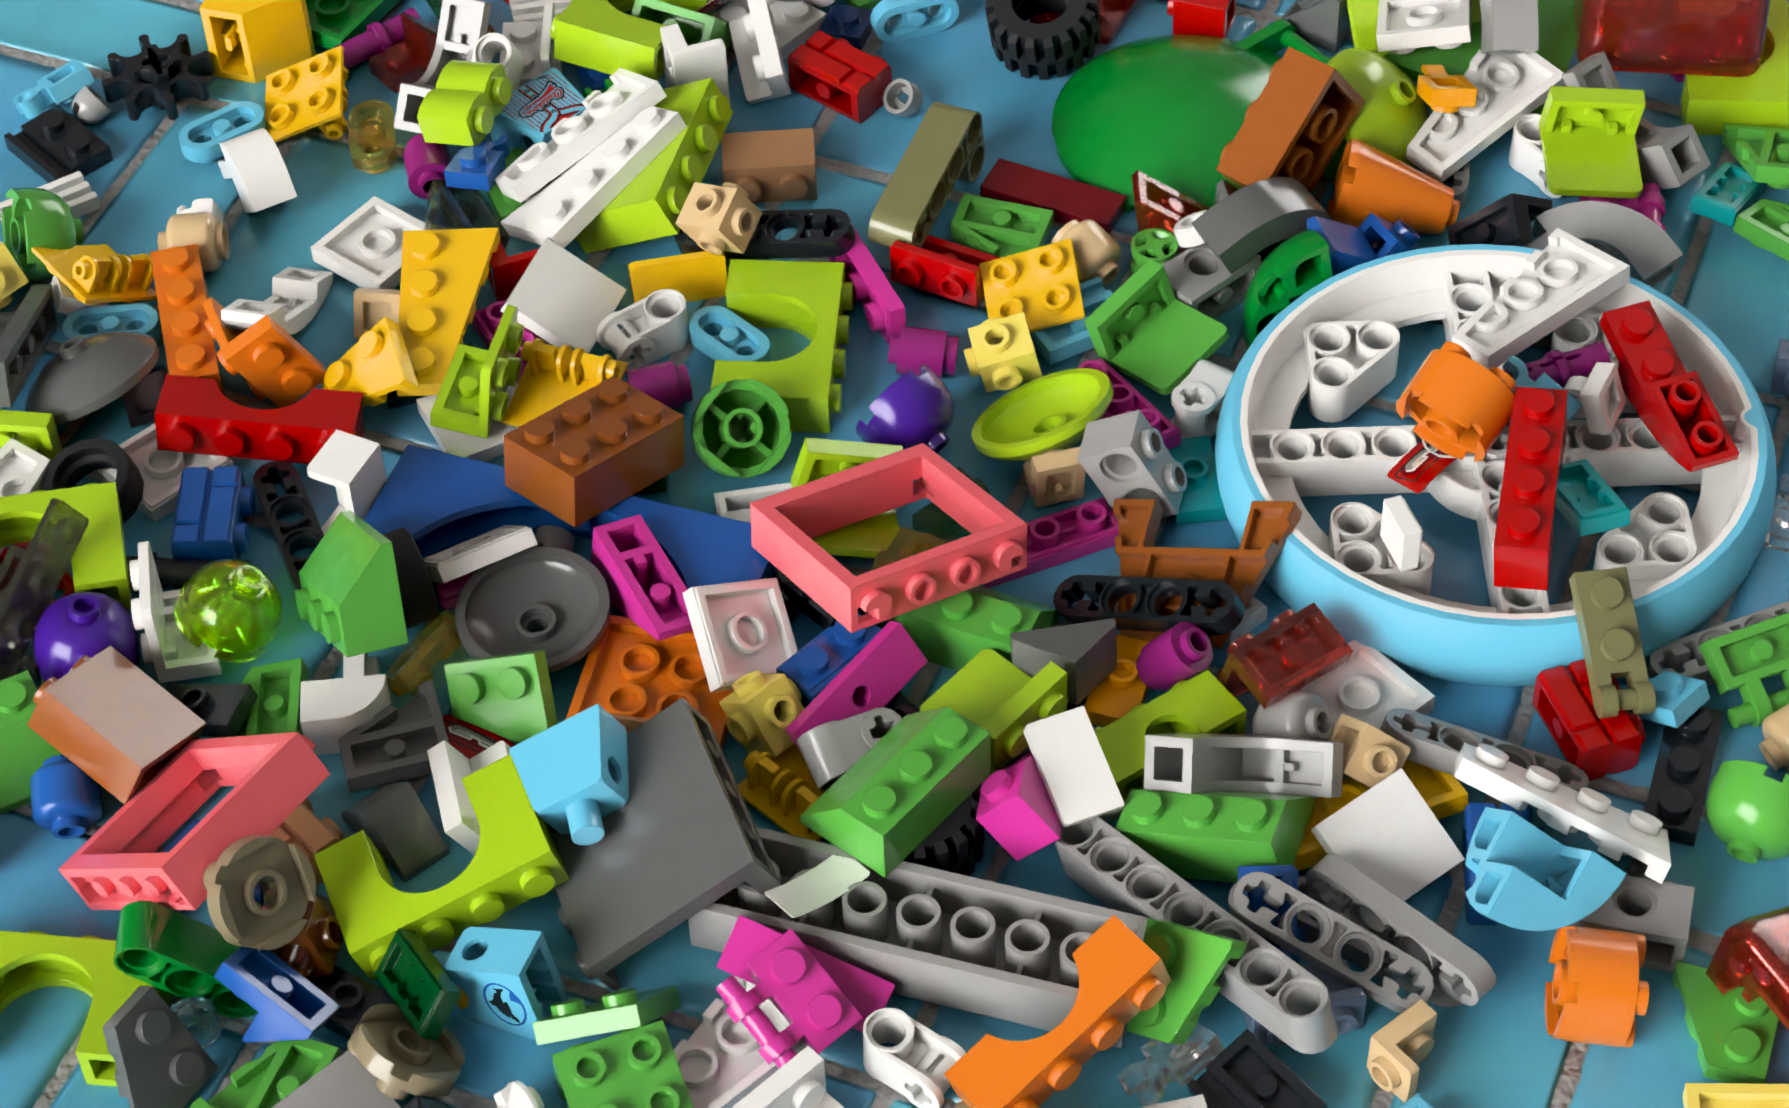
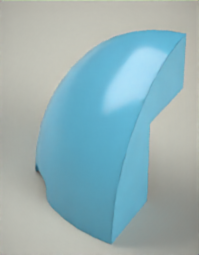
M1485 807L1477 823L1465 861L1466 866L1476 876L1473 886L1466 891V896L1471 906L1477 912L1493 921L1527 931L1554 930L1582 920L1601 907L1612 896L1627 874L1592 850L1562 845L1513 811Z

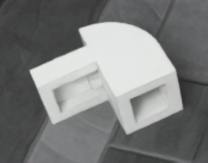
M260 128L219 143L225 158L218 161L224 179L233 178L246 213H255L298 197L284 160L267 130Z
M368 653L347 658L343 654V678L301 682L300 724L303 735L316 745L313 749L316 755L340 753L338 739L353 729L368 724L378 712L392 704L386 674H380L377 656L369 657Z

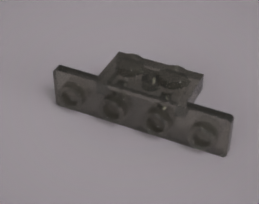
M51 499L27 549L10 545L0 566V681L15 675L34 637V629L44 610L49 606L89 524L87 517L62 500Z

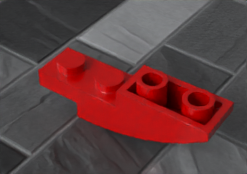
M1650 301L1603 312L1599 324L1619 362L1617 370L1622 388L1641 420L1664 450L1689 472L1737 460L1739 452L1697 371L1686 372Z

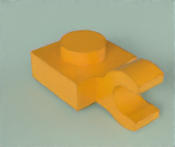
M1441 64L1421 66V71L1425 75H1418L1416 94L1432 110L1441 113H1455L1459 111V107H1475L1477 88L1463 75H1448Z

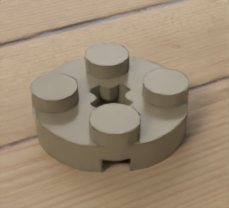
M250 835L235 841L221 853L217 861L207 866L203 877L204 887L207 890L208 911L212 922L225 941L231 945L273 950L288 944L301 933L308 919H302L307 910L308 901H315L316 879L308 857L294 844L286 843L276 837ZM258 881L268 882L270 890L264 894L265 904L263 906L254 900V888Z
M378 1004L370 1007L357 1024L347 1042L349 1051L358 1058L371 1074L377 1077L376 1085L378 1089L394 1099H405L409 1093L423 1097L449 1095L461 1075L462 1070L460 1069L465 1062V1052L462 1045L445 1026L438 1040L420 1038L397 1004Z

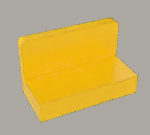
M701 251L634 261L627 264L634 303L660 289L676 290L683 294L686 302L726 297L727 271L724 251L721 255Z

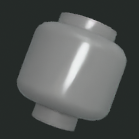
M1306 689L1275 691L1265 696L1257 707L1252 720L1254 735L1304 737L1305 739L1327 741L1334 729V718L1324 698L1315 691Z

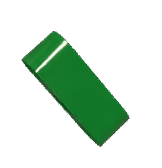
M137 901L131 902L122 908L114 953V965L118 970L227 1017L245 1018L258 1013L248 1003L238 998L230 989L214 978L223 961L241 946L231 945L226 942L217 929L158 903Z

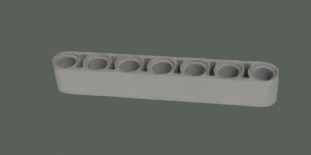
M1095 817L1069 827L1062 826L1060 839L1054 841L1064 872L1072 881L1109 909L1153 919H1162L1247 942L1245 952L1241 958H1230L1217 978L1216 982L1221 986L1219 993L1300 1053L1315 1054L1331 1047L1337 1039L1338 1026L1327 987L1321 980L1100 817Z

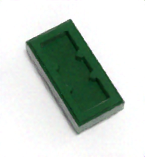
M399 928L375 975L420 1038L438 1040L461 995V991L415 930Z

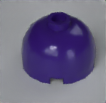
M926 364L921 365L922 375L916 377L911 371L905 373L873 401L869 409L874 414V417L868 425L860 419L856 426V433L864 442L902 445L903 450L924 443L938 454L950 440L945 433L950 428L954 417L955 406L951 392Z
M88 591L71 593L60 597L44 610L34 629V660L39 667V675L44 681L51 677L60 679L69 673L70 669L81 657L88 655L92 658L110 645L137 666L140 660L138 632L135 630L132 616L119 601L106 594Z

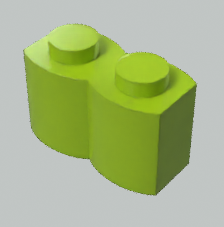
M452 60L444 66L438 77L435 89L426 94L417 114L426 143L477 146L484 140L493 128L494 117L502 111L511 99L512 84L510 79L506 77L503 64Z

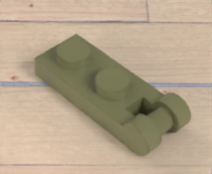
M1627 568L1574 572L1569 578L1597 717L1599 719L1617 717L1619 711L1633 710L1636 715L1654 713L1656 695L1654 687L1648 678ZM1625 677L1627 689L1616 690L1612 684V679Z

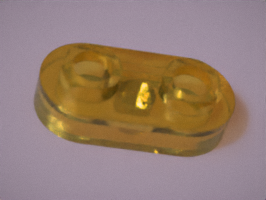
M381 100L363 101L355 105L349 112V148L351 159L357 170L369 174H379L391 168L397 161L396 128H394V111L391 105Z
M449 610L443 611L432 619L386 672L388 688L397 697L402 696L406 692L411 696L417 695V686L433 679L434 673L430 669L438 659L440 661L445 660L461 645L456 629L455 616Z

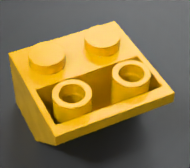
M204 0L199 7L208 50L211 53L214 65V77L258 83L266 80L267 75L316 55L306 0Z

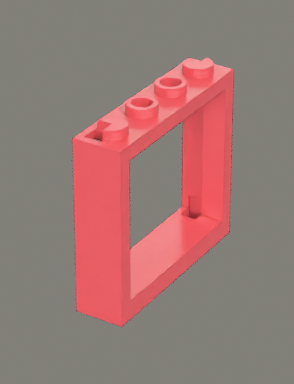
M924 443L750 503L752 547L851 633L1027 568V523ZM923 498L929 499L971 533V535L858 576L853 575L811 539ZM858 608L868 613L858 617Z
M299 732L191 740L58 870L91 910H122L125 905L137 901H151L172 910H196L207 899V890L203 883L204 872L207 866L217 861L221 853L229 845L243 837L250 835L270 836L331 773L314 753L313 749L316 745ZM235 786L169 852L154 853L220 787Z

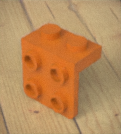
M213 297L203 302L208 319L204 321L205 327L220 346V350L216 353L219 361L231 375L235 376L240 373L245 378L249 388L260 400L268 398L279 408L289 406L323 382L326 372L324 365L271 317L265 315L245 331L230 328L221 320V310L224 307Z

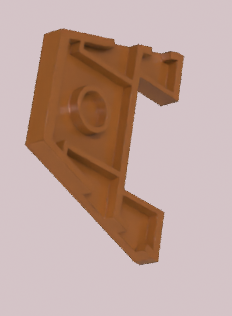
M1115 498L1113 514L1118 520L1119 533L1118 536H1115V553L1120 557L1121 576L1225 582L1242 599L1246 609L1285 545L1286 538L1293 532L1299 522L1302 511L1295 502L1252 501L1238 549L1153 547L1164 510L1156 499ZM1126 594L1118 600L1119 613L1128 611L1134 605L1136 594ZM1182 596L1168 598L1160 608V615L1167 616L1176 612L1182 603ZM1222 601L1220 607H1225V601ZM1216 609L1207 610L1211 615H1214ZM1119 630L1122 636L1151 641L1164 633ZM1231 632L1222 635H1208L1212 649H1221Z

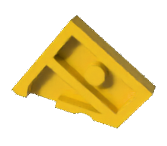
M386 316L370 331L365 332L359 341L339 360L333 362L327 368L323 382H321L323 389L363 393V408L368 405L374 407L387 401V393L399 389L409 394L419 388L400 326Z

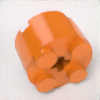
M1447 341L1441 349L1431 351L1397 400L1396 410L1402 420L1409 413L1417 422L1413 431L1436 449L1462 460L1467 452L1474 453V461H1482L1511 419L1514 399L1512 390L1516 382L1502 369L1496 367L1485 368L1483 365L1472 360L1468 351L1462 346Z
M1566 926L1557 929L1548 962L1556 964L1553 981H1546L1544 1011L1548 1035H1553V1039H1561L1562 1041L1612 1047H1632L1636 1030L1635 1015L1645 1016L1649 1002V984L1647 981L1639 980V968H1642L1646 955V937L1644 934L1580 926Z

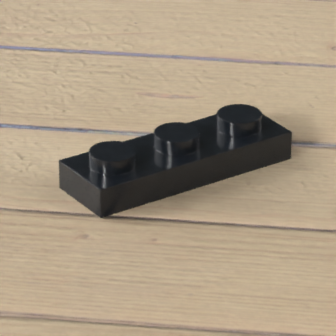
M1700 707L1678 728L1667 725L1664 727L1644 812L1656 817L1663 823L1662 828L1668 830V838L1671 842L1693 847L1695 845L1724 711Z

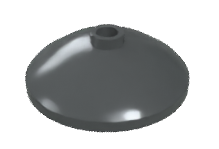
M102 332L86 338L84 335L70 338L58 348L59 353L39 373L28 393L25 411L52 413L55 425L90 414L116 400L144 379L158 362L161 350L152 336L139 332Z
M530 547L484 566L470 577L462 588L456 603L455 624L461 644L473 659L545 650L548 671L552 673L572 665L596 646L609 623L611 599L604 577L584 557L555 547Z

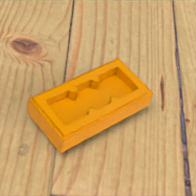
M1117 634V668L1088 695L1084 705L1091 724L1105 727L1125 716L1136 705L1145 702L1149 687L1140 679L1136 669V661L1143 646L1150 641Z

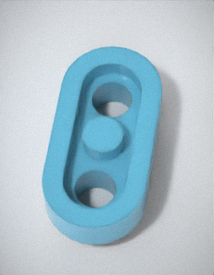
M882 0L873 8L870 15V23L881 41L895 43L946 30L957 20L959 6L956 0Z
M238 101L186 124L179 132V142L183 156L192 162L203 164L213 162L224 156L219 143L260 128L267 130L263 108L255 102Z
M142 303L79 309L68 315L62 325L66 341L78 335H84L86 338L102 332H139L152 336L157 342L162 333L157 311L152 306Z
M706 306L695 311L690 317L689 332L691 343L712 360L771 362L769 338L728 308Z

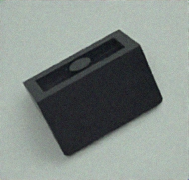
M1511 193L1447 227L1449 244H1491L1521 247L1533 241L1530 222L1534 221L1536 216L1552 209V200Z

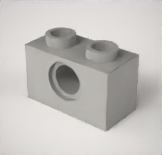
M1204 243L1190 247L1161 265L1166 270L1175 298L1216 320L1245 301L1250 282L1261 265V256L1256 254L1233 274H1230Z
M1626 875L1616 891L1601 907L1589 916L1573 923L1572 926L1644 934L1646 937V955L1642 967L1673 973L1676 961L1683 962L1695 887L1676 884L1669 880H1664L1660 884L1653 879Z

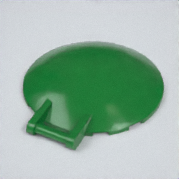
M1279 19L1241 41L1208 35L1176 34L1144 38L1120 45L1087 62L1074 73L1060 91L1052 114V133L1056 143L1057 155L1064 168L1075 181L1125 195V211L1132 212L1137 207L1159 212L1160 220L1180 221L1188 215L1210 209L1215 205L1216 184L1222 179L1230 183L1216 170L1220 163L1221 153L1226 144L1234 140L1244 123L1245 113L1249 105L1259 98L1268 83L1271 68L1280 59L1275 53L1284 48L1288 49L1290 46L1325 64L1333 57L1329 58L1298 35L1296 27L1285 19Z

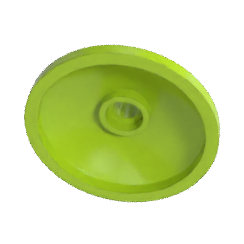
M1349 48L1339 52L1330 59L1327 65L1335 68L1366 101L1344 138L1347 142L1350 141V138L1361 139L1407 165L1417 168V166L1406 159L1407 146L1429 118V114L1424 101L1416 94L1417 87L1399 67L1380 54L1359 48Z
M1091 368L1063 370L1039 377L1015 388L991 404L974 423L971 431L972 440L980 453L1004 461H1031L1032 456L1042 455L1054 449H1070L1083 439L1087 423L1102 419L1107 412L1114 393L1112 384L1104 372Z

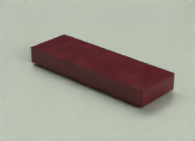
M1001 158L998 159L980 186V197L1054 210V221L1067 224L1075 219L1078 222L1088 219L1094 220L1108 234L1114 228L1126 206L1125 195Z

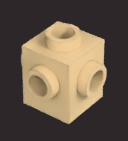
M694 182L675 224L693 239L700 248L716 255H721L723 251L744 254L763 212L748 199L749 193L736 184L724 182L722 186Z

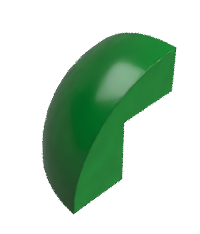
M1307 229L1288 238L1265 258L1255 272L1247 290L1243 307V335L1248 349L1258 334L1272 319L1290 305L1289 300L1301 296L1328 278L1333 277L1328 243L1314 230Z

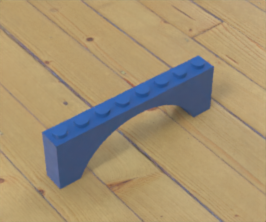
M409 444L364 519L366 523L382 535L399 528H406L417 544L422 557L425 558L503 525L528 526L532 528L533 533L540 526H558L566 529L573 536L592 540L594 527L640 514L687 589L696 586L774 578L772 574L775 566L752 547L751 523L722 517L718 514H708L682 508L670 503H661L630 496L575 528L505 486L504 466Z

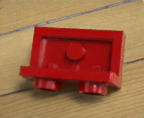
M931 235L927 236L921 248L896 240L890 247L891 280L977 307L985 296L980 263L1000 257Z

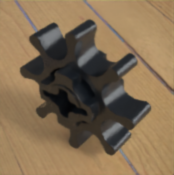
M179 34L172 45L164 48H158L157 44L151 45L149 36L141 35L139 36L141 52L138 55L122 57L116 53H110L107 56L113 78L102 80L106 101L114 103L125 98L129 119L132 121L138 120L145 109L159 106L161 110L166 109L168 118L175 120L179 117L176 105L178 100L185 97H195L201 101L210 99L207 81L204 76L215 74L211 53L204 51L191 56V49L186 34Z

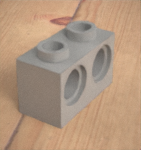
M1141 410L1088 422L1077 459L1110 506L1113 508L1115 498L1156 499L1164 509L1161 518L1178 514L1183 492L1187 488L1186 472L1183 466L1174 460L1163 444L1161 434L1150 425Z

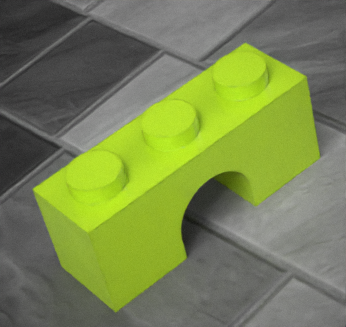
M1207 669L1189 680L1179 681L1170 691L1152 701L1136 705L1125 716L1107 726L1095 728L1094 732L1124 803L1127 800L1130 789L1144 787L1145 735L1170 733L1245 734L1247 709Z

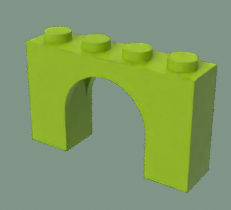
M572 0L561 14L558 13L555 16L551 25L550 37L552 40H555L554 59L612 75L619 68H623L658 81L665 73L660 27H665L666 25L623 13L633 9L635 0ZM712 0L658 1L696 12ZM716 11L702 14L712 16Z
M1673 0L1670 14L1673 43L1676 40L1711 26H1719L1733 37L1737 50L1753 56L1761 63L1756 67L1745 70L1686 69L1680 100L1682 125L1692 123L1697 135H1723L1724 123L1789 129V3H1787V0Z
M712 78L663 89L667 97L655 106L678 112L687 127L575 237L585 253L679 233L681 228L675 224L694 182H702L733 114L727 97L721 93Z
M730 259L725 291L727 308L756 328L791 330L805 336L811 343L800 353L778 361L715 360L711 389L720 383L734 379L757 380L773 388L786 403L790 414L788 419L791 432L830 433L832 413L840 414L842 409V384H836V379H845L846 350L840 349V345H849L850 316L844 315V312L853 311L854 306L853 283L845 282L844 262Z
M116 482L89 483L78 487L49 491L37 490L26 494L0 497V548L20 542H38L53 546L62 551L71 560L75 593L91 591L106 594L119 601L126 610L131 609V591L122 513Z
M511 754L461 779L478 819L480 839L477 851L470 864L458 877L448 884L423 893H408L397 890L384 857L364 830L314 854L349 954L371 981L377 979L375 972L399 928L415 930L431 951L446 946L470 926L478 927L484 923L492 922L503 913L534 897L547 894L552 888L570 879L547 823L536 814L531 805Z
M0 931V1014L20 996L44 987L64 986L86 993L92 998V1002L75 1053L86 1084L117 1087L114 1076L116 1063L113 1056L109 1054L102 1026L139 986H152L167 1005L169 1004L171 993L118 970L114 965L116 940H104L91 935L81 937L48 935L41 931H28L26 933Z

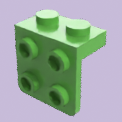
M1149 259L1135 274L1130 276L1119 289L1084 320L1098 358H1102L1112 368L1161 395L1172 393L1174 388L1191 373L1197 362L1202 359L1207 360L1229 338L1228 330L1224 324L1175 298L1164 266L1152 259Z
M663 1020L642 1027L626 1029L619 1034L597 1041L579 1043L562 1052L552 1054L554 1081L560 1099H566L569 1108H694Z

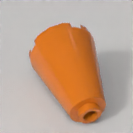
M1350 138L1337 168L1333 185H1335L1333 200L1329 199L1326 212L1332 217L1333 221L1359 228L1370 213H1373L1393 224L1400 219L1418 234L1441 235L1445 226L1449 227L1456 222L1460 201L1453 199L1454 189L1361 139Z

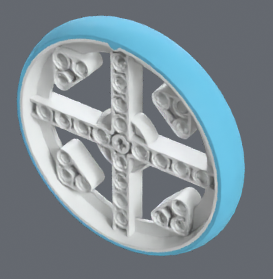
M1491 244L1445 245L1392 254L1354 266L1313 287L1277 314L1258 334L1244 354L1226 389L1216 428L1215 461L1219 492L1225 513L1239 544H1241L1252 501L1295 502L1302 511L1301 518L1293 532L1286 538L1285 545L1263 580L1298 614L1336 641L1347 645L1352 640H1355L1365 646L1376 649L1402 670L1436 679L1466 684L1504 687L1535 686L1536 676L1541 671L1561 665L1566 668L1570 663L1584 659L1573 601L1549 605L1547 590L1494 586V541L1500 503L1498 488L1502 483L1501 478L1504 473L1511 419L1482 461H1474L1475 454L1467 452L1463 460L1457 458L1421 492H1429L1435 500L1448 510L1463 517L1476 520L1491 607L1452 602L1430 596L1435 554L1432 548L1423 540L1418 567L1400 572L1380 536L1382 514L1360 502H1346L1336 506L1331 512L1328 537L1316 524L1300 498L1301 496L1414 493L1387 477L1388 472L1411 449L1422 441L1425 449L1438 457H1455L1432 452L1427 447L1425 441L1413 431L1416 425L1290 429L1292 420L1305 394H1307L1309 411L1316 419L1334 423L1348 418L1395 378L1400 343L1399 328L1443 319L1446 342H1452V335L1485 301L1493 302L1500 295V286L1510 276L1517 278L1526 268L1525 260L1535 250L1543 251L1540 249ZM1630 277L1629 283L1554 330L1550 352L1559 350L1563 353L1600 341L1605 345L1609 353L1610 362L1616 363L1618 369L1619 362L1599 324L1603 312L1649 300L1686 372L1697 371L1739 452L1737 460L1689 472L1664 450L1641 418L1617 419L1610 435L1590 434L1587 420H1571L1567 424L1563 464L1587 459L1610 487L1701 484L1699 500L1691 519L1685 501L1679 496L1668 492L1652 493L1630 511L1629 526L1609 530L1597 543L1593 570L1627 568L1644 658L1647 659L1652 652L1677 639L1686 637L1703 625L1725 604L1748 575L1763 546L1773 517L1777 472L1775 447L1765 410L1755 387L1740 363L1720 339L1693 314L1666 295ZM1504 363L1498 366L1497 368L1504 370ZM1624 392L1626 404L1621 412L1635 413L1636 410Z

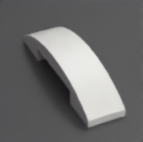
M287 267L272 277V296L263 302L237 299L221 310V320L230 328L245 331L265 315H268L288 334H295L307 326L319 311L333 283V272Z

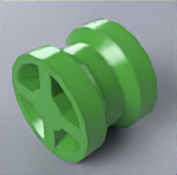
M1159 228L1144 229L1138 232L1131 241V254L1133 257L1130 264L1131 276L1149 259L1162 264L1175 258L1178 254L1176 237L1171 232Z

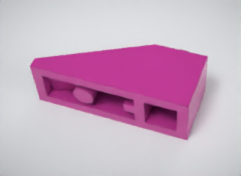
M639 514L594 527L591 563L600 571L606 581L611 605L658 641L693 631L682 594L688 589L642 516Z
M1030 749L1003 769L992 773L982 783L976 820L1016 861L1060 839L1062 825Z

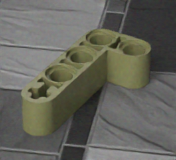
M934 101L931 104L873 210L868 227L869 242L891 247L894 241L898 240L920 248L923 246L957 180L974 183L980 174L985 155L982 116L980 112L939 101Z

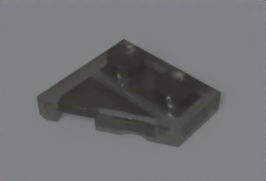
M433 179L427 193L424 230L499 228L500 240L504 249L506 248L510 236L479 190L446 187L445 180Z

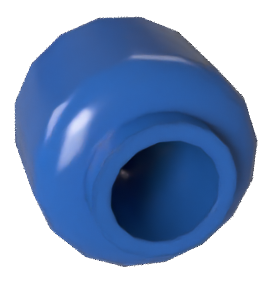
M64 755L46 759L42 763V767L38 768L31 776L30 791L33 821L41 828L52 831L53 836L62 839L79 837L86 832L85 828L94 825L102 817L101 785Z

